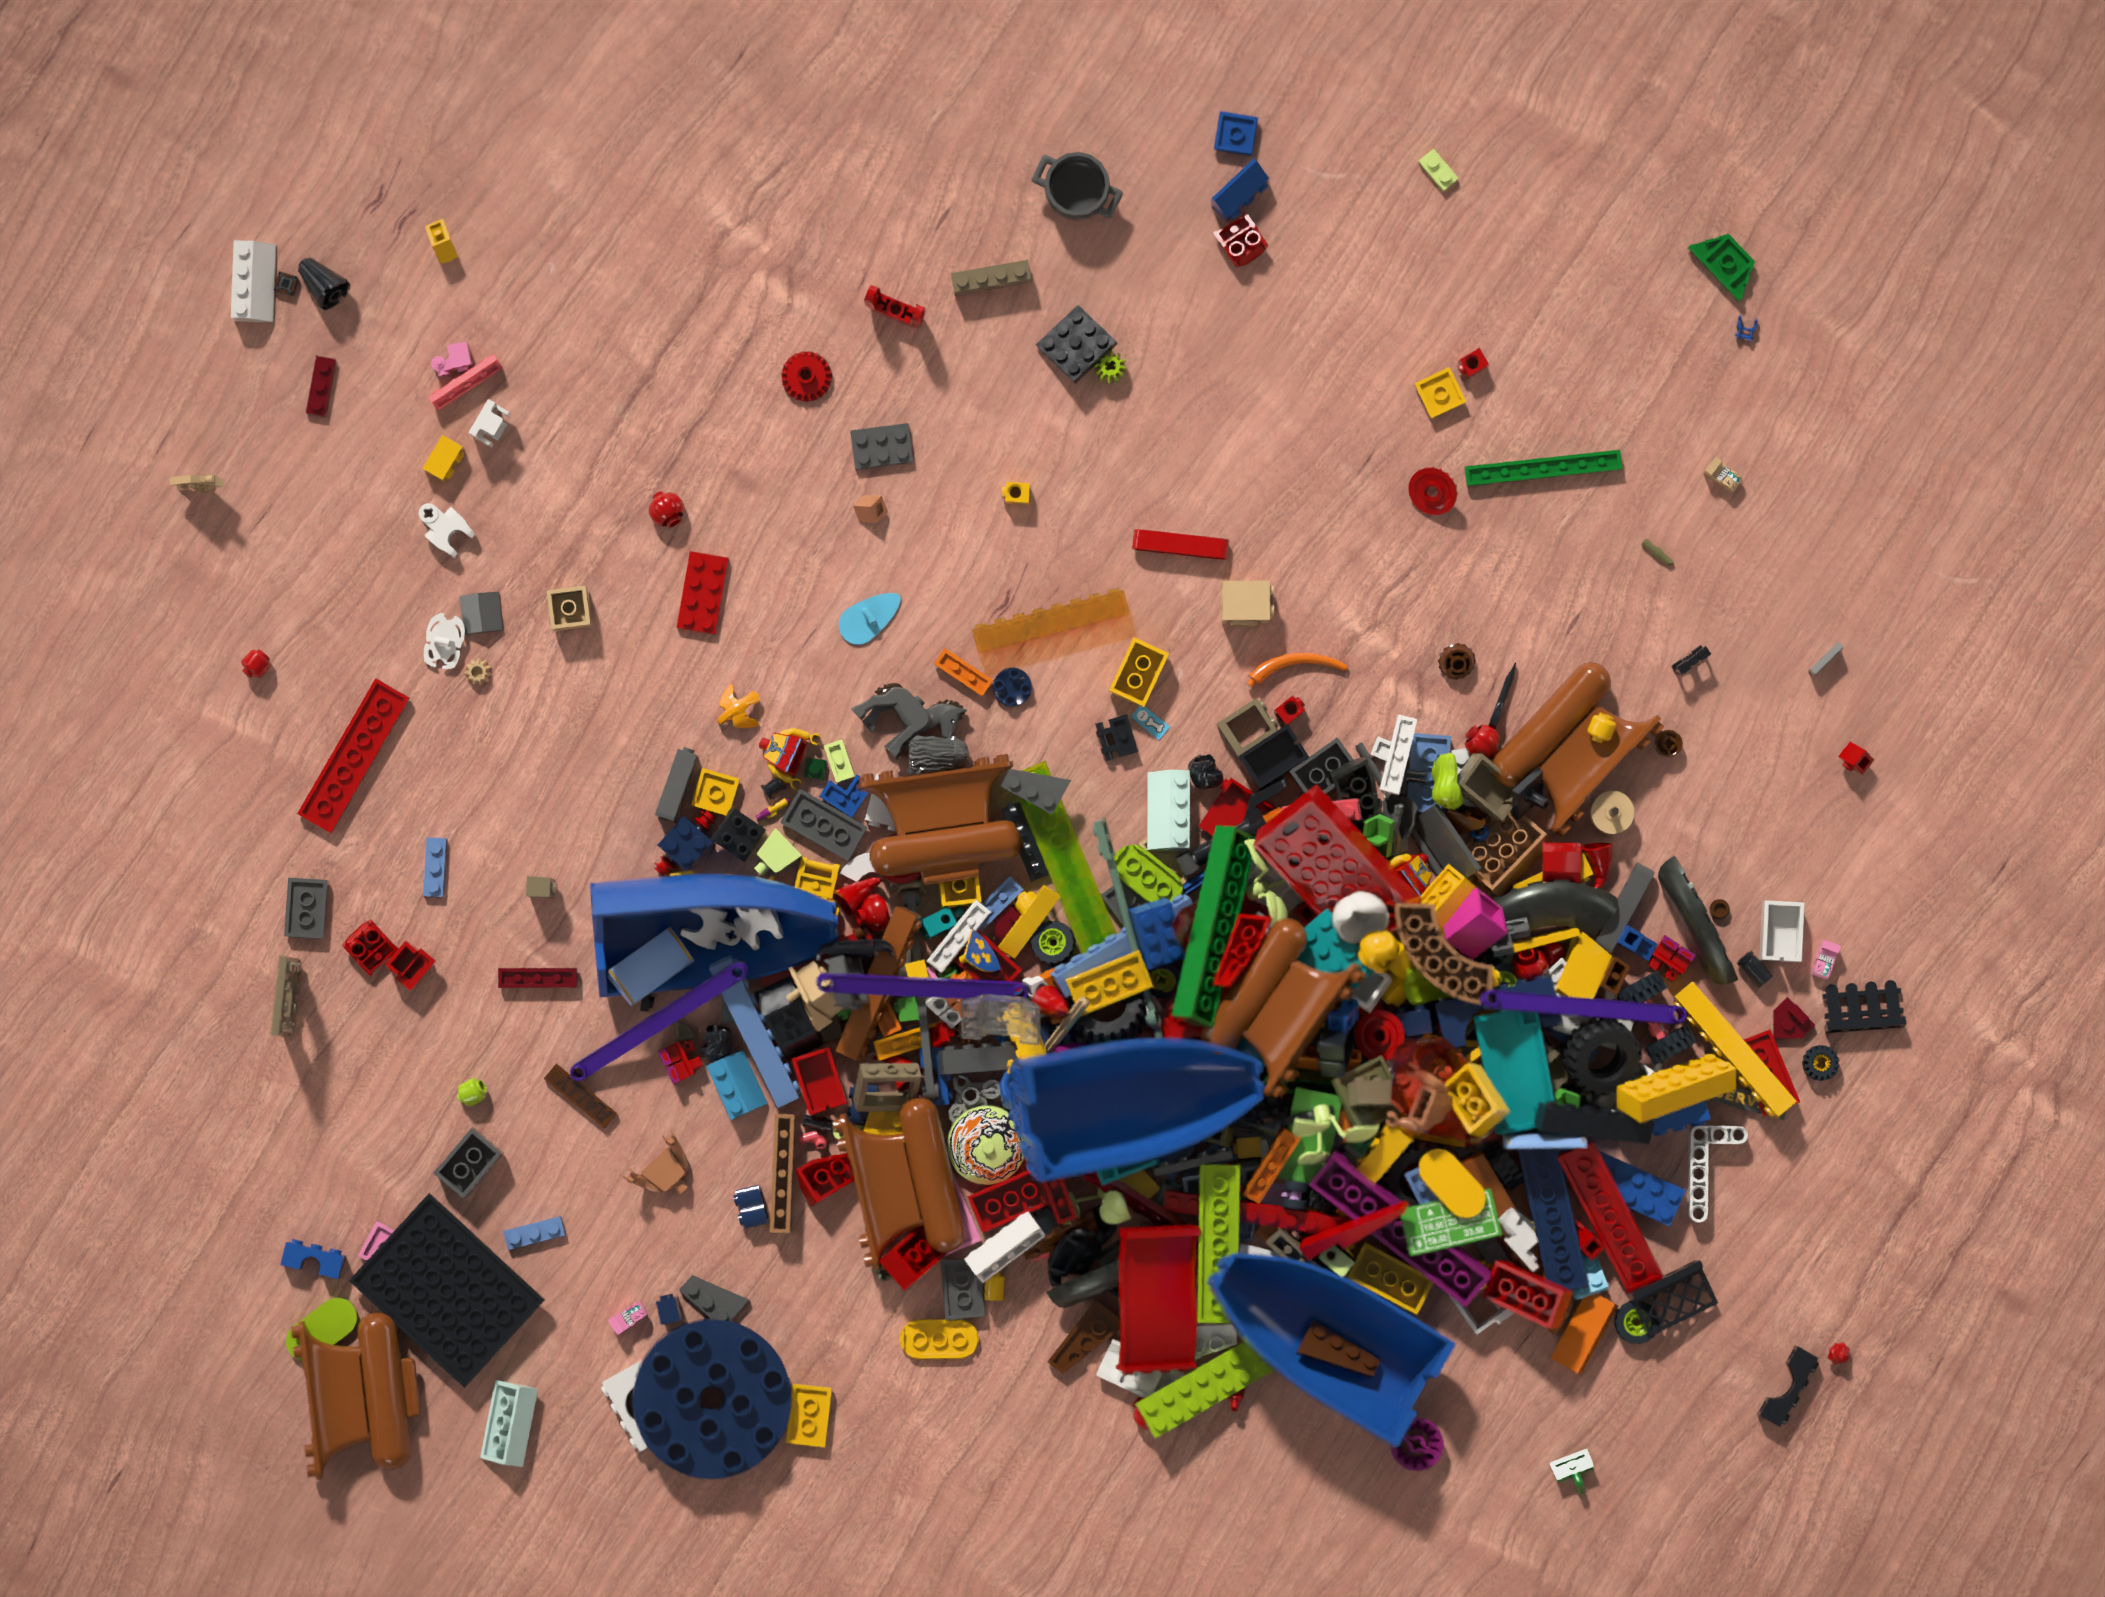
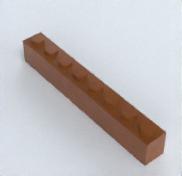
M895 906L882 938L890 942L894 947L895 956H891L888 951H879L880 955L879 957H874L867 975L899 976L900 968L904 967L907 960L905 957L907 951L914 944L913 937L915 932H918L921 927V915L902 906ZM868 994L869 1004L863 1005L862 1009L852 1010L836 1052L855 1061L862 1060L867 1056L870 1040H873L877 1030L875 1028L877 1023L882 1020L884 1016L883 1009L885 1004L889 1003L892 995Z
M1477 1151L1460 1162L1482 1186L1483 1190L1491 1188L1498 1220L1508 1209H1516L1481 1151ZM1499 1222L1502 1235H1500L1499 1237L1506 1246L1508 1244L1504 1240V1238H1506L1508 1234L1506 1233L1502 1224ZM1536 1243L1529 1249L1537 1258L1535 1263L1539 1266L1533 1273L1545 1278L1539 1247ZM1511 1248L1512 1251L1509 1253L1514 1262L1519 1261L1522 1268L1532 1272Z

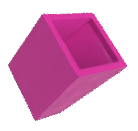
M1478 888L1473 889L1445 924V940L1449 945L1456 947L1462 955H1466L1473 960L1507 934L1503 908Z

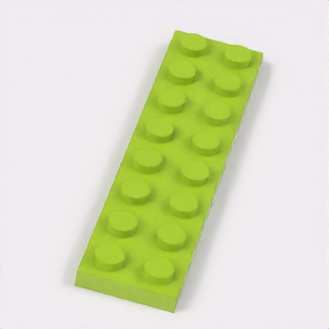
M1200 1165L1199 1227L1201 1232L1199 1236L1198 1323H1230L1210 1291V1285L1207 1284V1281L1211 1274H1215L1219 1269L1216 1266L1222 1256L1225 1257L1229 1254L1238 1253L1240 1165Z
M1244 1341L1135 1403L1155 1439L1274 1370L1260 1359Z

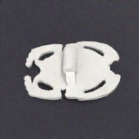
M440 613L431 619L427 627L426 641L431 643L430 645L426 643L424 646V662L436 667V664L432 661L442 659L447 664L446 666L443 665L442 669L455 668L460 657V650H456V647L461 648L465 638V626L459 617L454 616L453 619L446 620L444 613ZM437 621H439L440 623H438V624L432 629V632H431L430 630H431L432 626L434 625V623L437 622ZM455 625L459 626L461 631V637H459V631ZM429 649L433 652V659L429 657ZM455 654L453 661L447 662L450 656Z

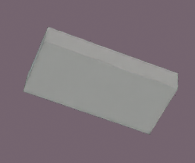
M1837 642L1808 672L1812 676L1816 675L1843 649V646Z

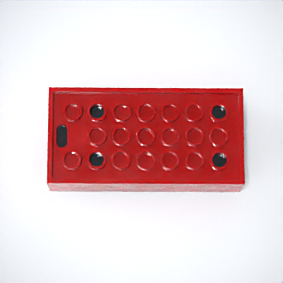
M1317 784L1257 831L1253 846L1318 916L1327 908L1333 913L1336 905L1343 898L1353 893L1367 892L1375 895L1385 904L1389 915V923L1385 931L1392 933L1397 929L1395 903H1420L1421 897Z

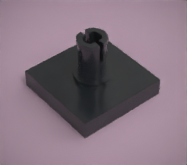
M1407 760L1399 795L1395 796H1404L1406 794V784L1408 782L1425 784L1426 778L1416 776L1425 777L1426 771L1409 770Z
M1539 768L1532 771L1512 790V817L1517 820L1521 819L1534 805L1542 810H1546L1550 804V799L1543 796V771Z

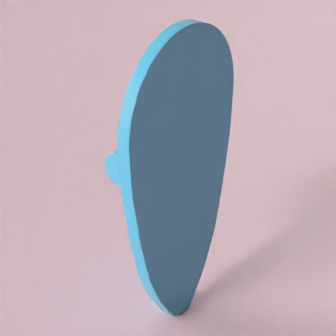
M897 593L879 594L846 609L839 619V630L842 637L849 643L856 645L865 644L872 640L895 615L901 601L900 595Z

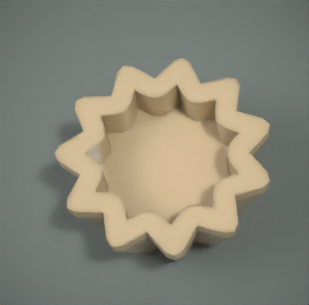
M478 658L476 661L471 660L470 664L466 665L467 671L464 672L468 676L467 681H472L473 685L478 683L482 686L483 682H489L488 677L492 676L490 672L492 667L487 665V660L481 661Z

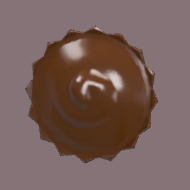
M1456 643L1455 645L1450 644L1443 649L1438 663L1440 664L1439 669L1442 670L1444 675L1457 680L1470 675L1476 660L1471 648L1465 644Z

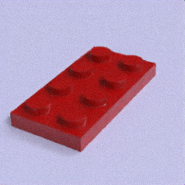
M690 551L677 629L712 635L716 634L728 557Z
M1771 1029L1744 1039L1746 1044L1797 1101L1794 1105L1800 1103ZM1761 1101L1757 1102L1762 1116H1767L1768 1114L1764 1110L1765 1105Z

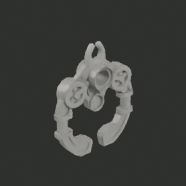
M960 1073L958 1077L964 1079L965 1084L959 1086L957 1084V1077H954L953 1086L957 1091V1096L954 1104L948 1109V1116L952 1125L967 1110L987 1105V1098L1001 1097L1000 1083L995 1079H988L985 1082H972L969 1077ZM968 1090H973L976 1093L972 1100L965 1098V1093Z

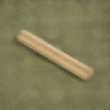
M1085 997L1078 999L1047 1040L1044 1046L1048 1052H1052L1060 1044L1088 1007L1089 1001Z

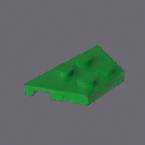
M1729 233L1689 245L1687 249L1738 302L1741 301L1755 264L1753 258Z

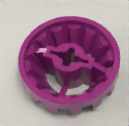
M1414 1417L1402 1438L1407 1442V1446L1410 1449L1408 1454L1403 1450L1402 1440L1398 1447L1393 1448L1390 1446L1393 1458L1402 1467L1411 1471H1423L1435 1465L1440 1459L1444 1442L1440 1430L1433 1422L1422 1417ZM1413 1429L1421 1430L1419 1435L1413 1434L1409 1436L1406 1434ZM1423 1433H1426L1429 1438V1447L1426 1445L1424 1438L1421 1437ZM1408 1438L1414 1441L1420 1439L1419 1443L1425 1449L1417 1446L1414 1449L1413 1444L1411 1443V1441L1408 1440ZM1423 1451L1425 1453L1419 1457L1410 1456L1412 1452L1420 1453Z

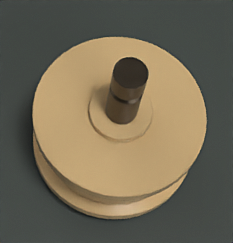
M1604 792L1597 796L1590 806V821L1595 829L1603 834H1619L1631 825L1634 819V806L1631 800L1621 792Z

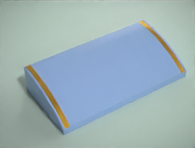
M669 927L608 970L607 978L627 1002L633 1006L693 963L694 959L679 937Z
M1541 1130L1516 1131L1503 1134V1147L1505 1148L1587 1147L1585 1136Z

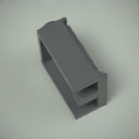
M842 955L823 960L829 964V973L864 975L861 957L851 959V957ZM833 993L835 1002H837L834 1006L842 1007L843 1010H859L863 1008V1005L869 1004L868 994Z

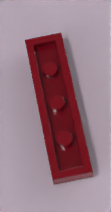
M498 968V988H577V968Z

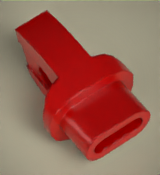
M1245 1387L1228 1397V1401L1231 1402V1411H1238V1406L1244 1398Z

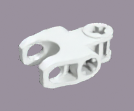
M429 503L424 504L419 509L420 519L431 528L424 536L438 549L445 551L453 558H456L458 555L449 542L453 533L461 531L472 539L476 536L465 519L451 507L445 513H442L436 506ZM427 510L432 511V514L434 515L432 518H425L427 516V514L425 513Z
M719 908L690 909L691 912L702 917L703 926L698 930L682 928L680 933L681 936L693 941L695 944L715 950L717 942L732 946L736 945L741 938L735 924L725 921L727 912ZM731 930L735 931L734 935L736 937L733 936L732 939H729L727 933H730Z
M735 908L740 916L734 919L735 927L742 939L753 950L760 948L759 937L756 934L760 930L770 931L777 939L783 938L784 932L776 911Z

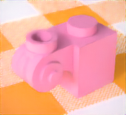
M467 342L447 345L449 358L444 360L443 357L436 356L431 362L433 369L438 373V377L450 375L449 371L463 373L473 367Z

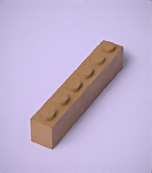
M775 1114L770 1233H791L796 1115Z

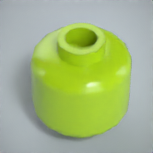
M471 1078L460 1084L457 1094L459 1102L468 1107H473L486 1098V1085L482 1080Z

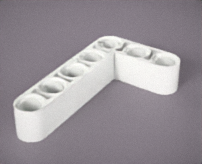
M1694 1126L1689 1130L1688 1217L1693 1222H1703L1708 1216V1144H1742L1748 1138L1745 1128L1740 1126ZM1696 1129H1700L1703 1132V1137L1700 1140L1694 1138L1693 1134ZM1720 1129L1723 1133L1721 1140H1716L1713 1136L1714 1131ZM1735 1130H1740L1743 1134L1742 1139L1739 1141L1733 1138ZM1696 1149H1701L1703 1152V1157L1700 1160L1694 1158L1693 1153ZM1697 1168L1703 1172V1176L1699 1180L1693 1176V1172ZM1697 1188H1700L1703 1192V1196L1700 1199H1695L1693 1196V1191ZM1696 1208H1700L1703 1212L1700 1219H1696L1693 1216V1211Z

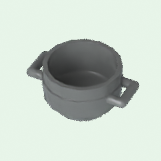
M1082 152L1067 153L1058 159L1043 155L1031 178L1033 183L1045 188L1046 199L1051 208L1063 218L1074 221L1089 219L1097 213L1106 218H1112L1123 196V192L1120 189L1110 185L1109 175L1103 164L1092 155ZM1049 164L1051 165V167L1048 169L1046 178L1044 180L1040 177L1046 165ZM1110 193L1114 196L1108 209H1105L1103 206L1106 204Z

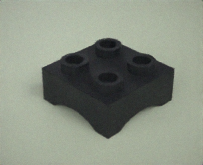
M731 807L710 840L745 862L766 829Z

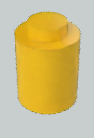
M997 1272L985 1281L984 1300H1004L1005 1277L1001 1276V1272Z

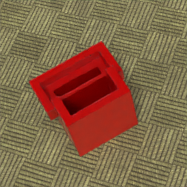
M404 941L385 965L397 975L396 979L412 991L435 964L436 960L422 948L418 950L410 942Z
M1174 1004L1169 1006L1170 1023L1169 1026L1163 1027L1164 1038L1189 1040L1200 1038L1201 1027H1195L1172 1016Z

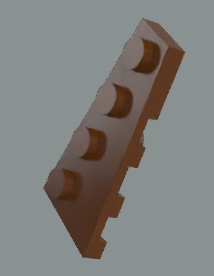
M1092 1210L1086 1212V1217L1080 1220L1078 1218L1070 1220L1071 1224L1065 1227L1058 1226L1053 1228L1049 1235L1042 1238L1023 1253L1025 1259H1035L1047 1252H1053L1064 1234H1069L1077 1229L1092 1230L1094 1233L1093 1237L1087 1236L1085 1239L1094 1238L1096 1233L1099 1232V1228Z
M1095 1300L1047 1362L1064 1374L1120 1330L1121 1319Z
M1315 1320L1311 1321L1296 1352V1355H1305L1311 1357L1312 1360L1323 1361L1334 1367L1339 1366L1349 1372L1368 1378L1373 1377L1380 1363V1359Z

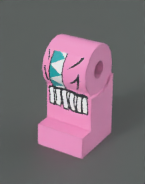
M1826 940L1821 941L1814 961L1812 975L1828 979L1836 956L1841 948L1840 945Z
M638 1301L608 1321L617 1335H619L646 1316L648 1312L642 1303Z

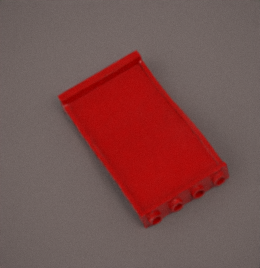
M1194 1224L1120 1228L1119 1299L1121 1337L1119 1361L1116 1364V1369L1121 1371L1123 1375H1134V1372L1152 1374L1153 1371L1170 1373L1171 1370L1176 1369L1180 1372H1188L1189 1369L1196 1368L1194 1362L1197 1340L1195 1261L1197 1239L1200 1236L1201 1228Z

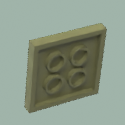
M1382 1055L1347 1072L1345 1078L1337 1077L1331 1080L1354 1127H1373L1389 1119L1388 1112H1395L1397 1115L1408 1109ZM1366 1077V1080H1373L1372 1078L1384 1077L1385 1080H1392L1394 1104L1387 1107H1349L1348 1083L1355 1081L1354 1078Z

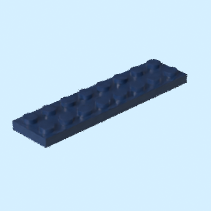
M1517 1148L1531 1215L1535 1224L1534 1228L1545 1279L1569 1290L1588 1287L1563 1168L1557 1158L1560 1155L1558 1148Z

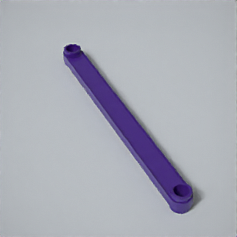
M742 961L734 962L588 1054L571 1067V1077L576 1081L584 1080L743 980L748 973L747 965ZM734 968H741L743 974H737ZM576 1068L582 1069L584 1074H578Z
M821 973L816 979L817 987L825 993L1023 1001L1028 995V989L1023 983L1012 981ZM824 980H830L828 985L821 986V983ZM1018 988H1022V992L1015 995V991Z
M1488 990L1480 997V1004L1484 1008L1494 1010L1672 1025L1682 1023L1687 1015L1683 1007L1673 1005ZM1488 995L1492 997L1493 1004L1489 1003ZM1674 1011L1678 1013V1019L1675 1018Z

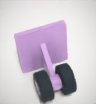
M1286 1181L1285 1184L1272 1183L1260 1203L1305 1211L1307 1201L1301 1200L1302 1192H1308L1309 1184L1297 1181Z

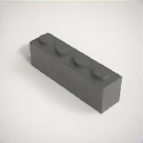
M1001 1042V1046L994 1047L993 1043L982 1044V1048H975L974 1044L963 1045V1049L957 1050L955 1046H946L944 1051H938L939 1074L1008 1070V1060H1018L1016 1055L1017 1045H1012V1042Z

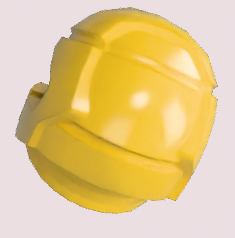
M1371 931L1361 939V948L1358 951V956L1369 969L1375 973L1383 974L1390 967L1388 960L1396 959L1398 955L1397 940L1388 931Z

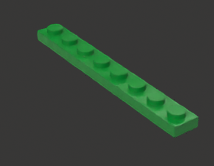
M1620 450L1472 465L1465 466L1464 470L1467 487L1622 470Z

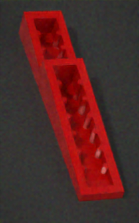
M1405 1200L1303 1239L1299 1249L1308 1260L1337 1243L1344 1249L1403 1215L1409 1203Z

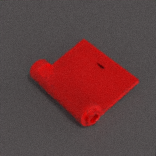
M1225 778L1219 787L1222 790L1198 826L1212 837L1216 826L1234 827L1244 820L1248 800L1253 792L1233 778L1229 780ZM1266 800L1256 805L1262 816L1276 809L1275 806Z

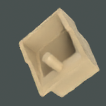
M815 961L799 971H795L791 966L789 970L796 983L794 985L796 989L786 997L790 1002L797 997L800 998L815 1031L819 1032L832 1022L831 1018L842 1010V1007L834 1006L837 1002H835L833 993L822 992L816 985L818 975L829 973L824 965H819ZM824 980L821 983V986L828 985L830 980Z

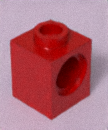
M1478 348L1459 359L1457 368L1461 375H1466L1468 379L1486 369L1489 363L1481 349ZM1467 361H1476L1477 367L1470 369L1467 366Z
M1292 695L1277 707L1274 712L1284 725H1287L1305 711L1303 708L1305 704L1299 697L1295 698ZM1289 704L1296 707V713L1293 715H1289L1285 710Z

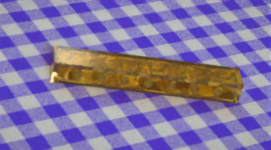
M1119 588L1107 591L1108 594L1100 596V593L1089 595V599L1081 601V598L1070 600V604L1062 605V603L1051 605V609L1043 610V608L1034 609L1032 614H1015L1013 619L1010 620L1005 618L996 619L994 624L991 625L986 623L977 624L975 629H972L978 654L1129 615L1124 590L1119 591Z

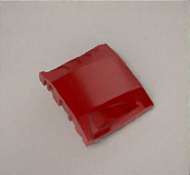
M1246 211L1242 213L1241 217L1218 232H1213L1235 267L1247 265L1261 256L1268 248L1267 242Z
M1542 842V881L1554 882V880L1562 879L1570 880L1572 883H1581V843Z
M372 919L361 924L342 944L343 948L369 976H372L373 972L398 950V947L381 931Z

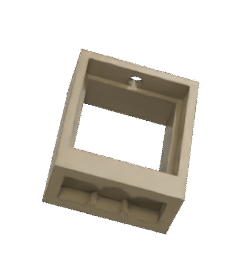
M1257 698L1216 724L1237 758L1278 731L1276 729L1278 727L1277 722L1273 717H1268L1265 712L1268 710L1262 700L1258 701ZM1255 706L1270 730L1242 748L1227 723Z

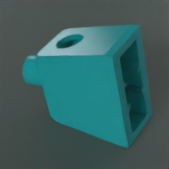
M947 907L922 919L920 931L925 941L952 929L957 924L956 921L964 915L962 909L957 907L950 910ZM941 918L946 919L947 923L944 924L941 921Z

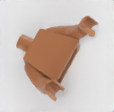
M1410 1062L1408 1064L1414 1067V1070L1412 1072L1405 1070V1072L1409 1076H1418L1417 1079L1424 1084L1420 1086L1409 1117L1399 1119L1395 1112H1388V1117L1394 1118V1120H1386V1123L1390 1127L1399 1124L1401 1128L1419 1132L1444 1121L1447 1111L1452 1109V1096L1448 1094V1088L1441 1080L1424 1070L1419 1071L1417 1066Z
M670 1131L671 1136L669 1138H665L664 1135L662 1136L669 1147L641 1172L642 1175L636 1174L631 1168L627 1169L630 1175L628 1177L623 1175L627 1182L660 1194L668 1192L673 1187L681 1195L689 1188L681 1180L687 1174V1158L673 1131Z

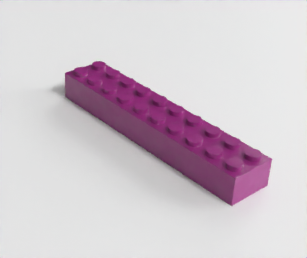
M1336 1149L1310 1181L1312 1188L1353 1220L1402 1202L1381 1184L1372 1182L1359 1172L1357 1166ZM1401 1216L1371 1233L1464 1307L1470 1303L1490 1279L1491 1271L1458 1245L1410 1256Z

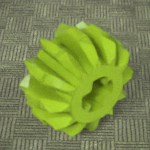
M1113 350L1110 351V356L1106 355L1104 359L1102 358L1099 361L1100 363L1094 366V368L1099 369L1095 372V375L1102 374L1100 381L1107 377V384L1111 383V378L1117 383V375L1124 378V374L1121 371L1127 370L1126 366H1121L1126 360H1119L1121 357L1120 353L1114 357ZM1113 363L1115 370L1110 369L1107 371V366L1105 365Z

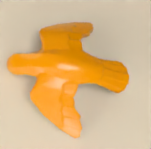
M730 684L719 702L720 707L724 708L725 711L718 717V724H724L732 720L733 726L737 728L759 726L758 721L754 718H749L745 712L750 705L759 702V694L751 691L744 698L737 700L733 695L734 687Z

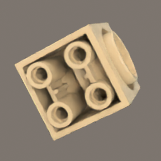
M1270 580L1222 581V624H1230L1233 627H1253L1258 624L1269 623L1270 619H1273L1274 605H1270V599L1274 597V586L1270 585Z

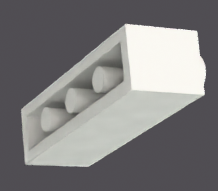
M1027 1211L1009 1226L1004 1227L993 1238L988 1239L977 1250L972 1251L965 1258V1261L979 1280L984 1283L1046 1235Z

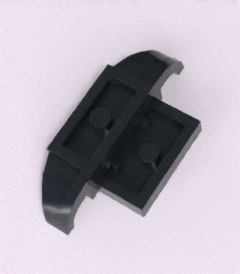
M884 939L831 941L820 946L816 960H820L823 954H830L831 958L842 955L851 958L855 955L872 957L873 954L875 957H879V951H888L891 956H895V950L891 943Z
M1077 1229L1063 1235L1047 1260V1270L1051 1286L1057 1287L1061 1285L1062 1276L1067 1277L1068 1274L1084 1275L1089 1271L1102 1251L1100 1243L1086 1242L1085 1240L1087 1236L1093 1237L1094 1233L1092 1230Z

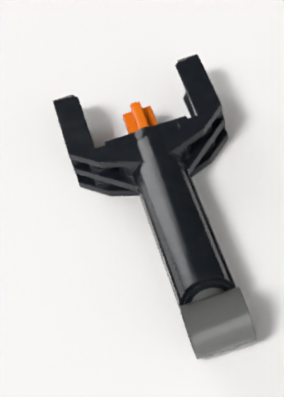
M1279 778L1251 793L1244 820L1234 827L1256 838L1258 829L1282 811L1279 806L1262 816L1256 805L1282 792L1288 785L1286 778ZM1213 838L1192 849V852L1191 850L1185 851L1175 858L1184 876L1200 868L1199 865L1207 864Z

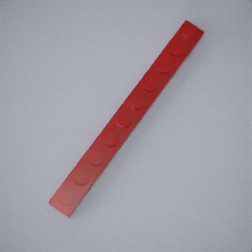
M1165 1189L1163 1208L1165 1210L1199 1215L1200 1194ZM1239 1200V1222L1321 1233L1353 1220L1348 1216L1286 1209L1282 1206Z

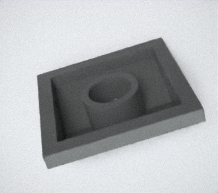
M499 592L459 596L465 635L503 631Z

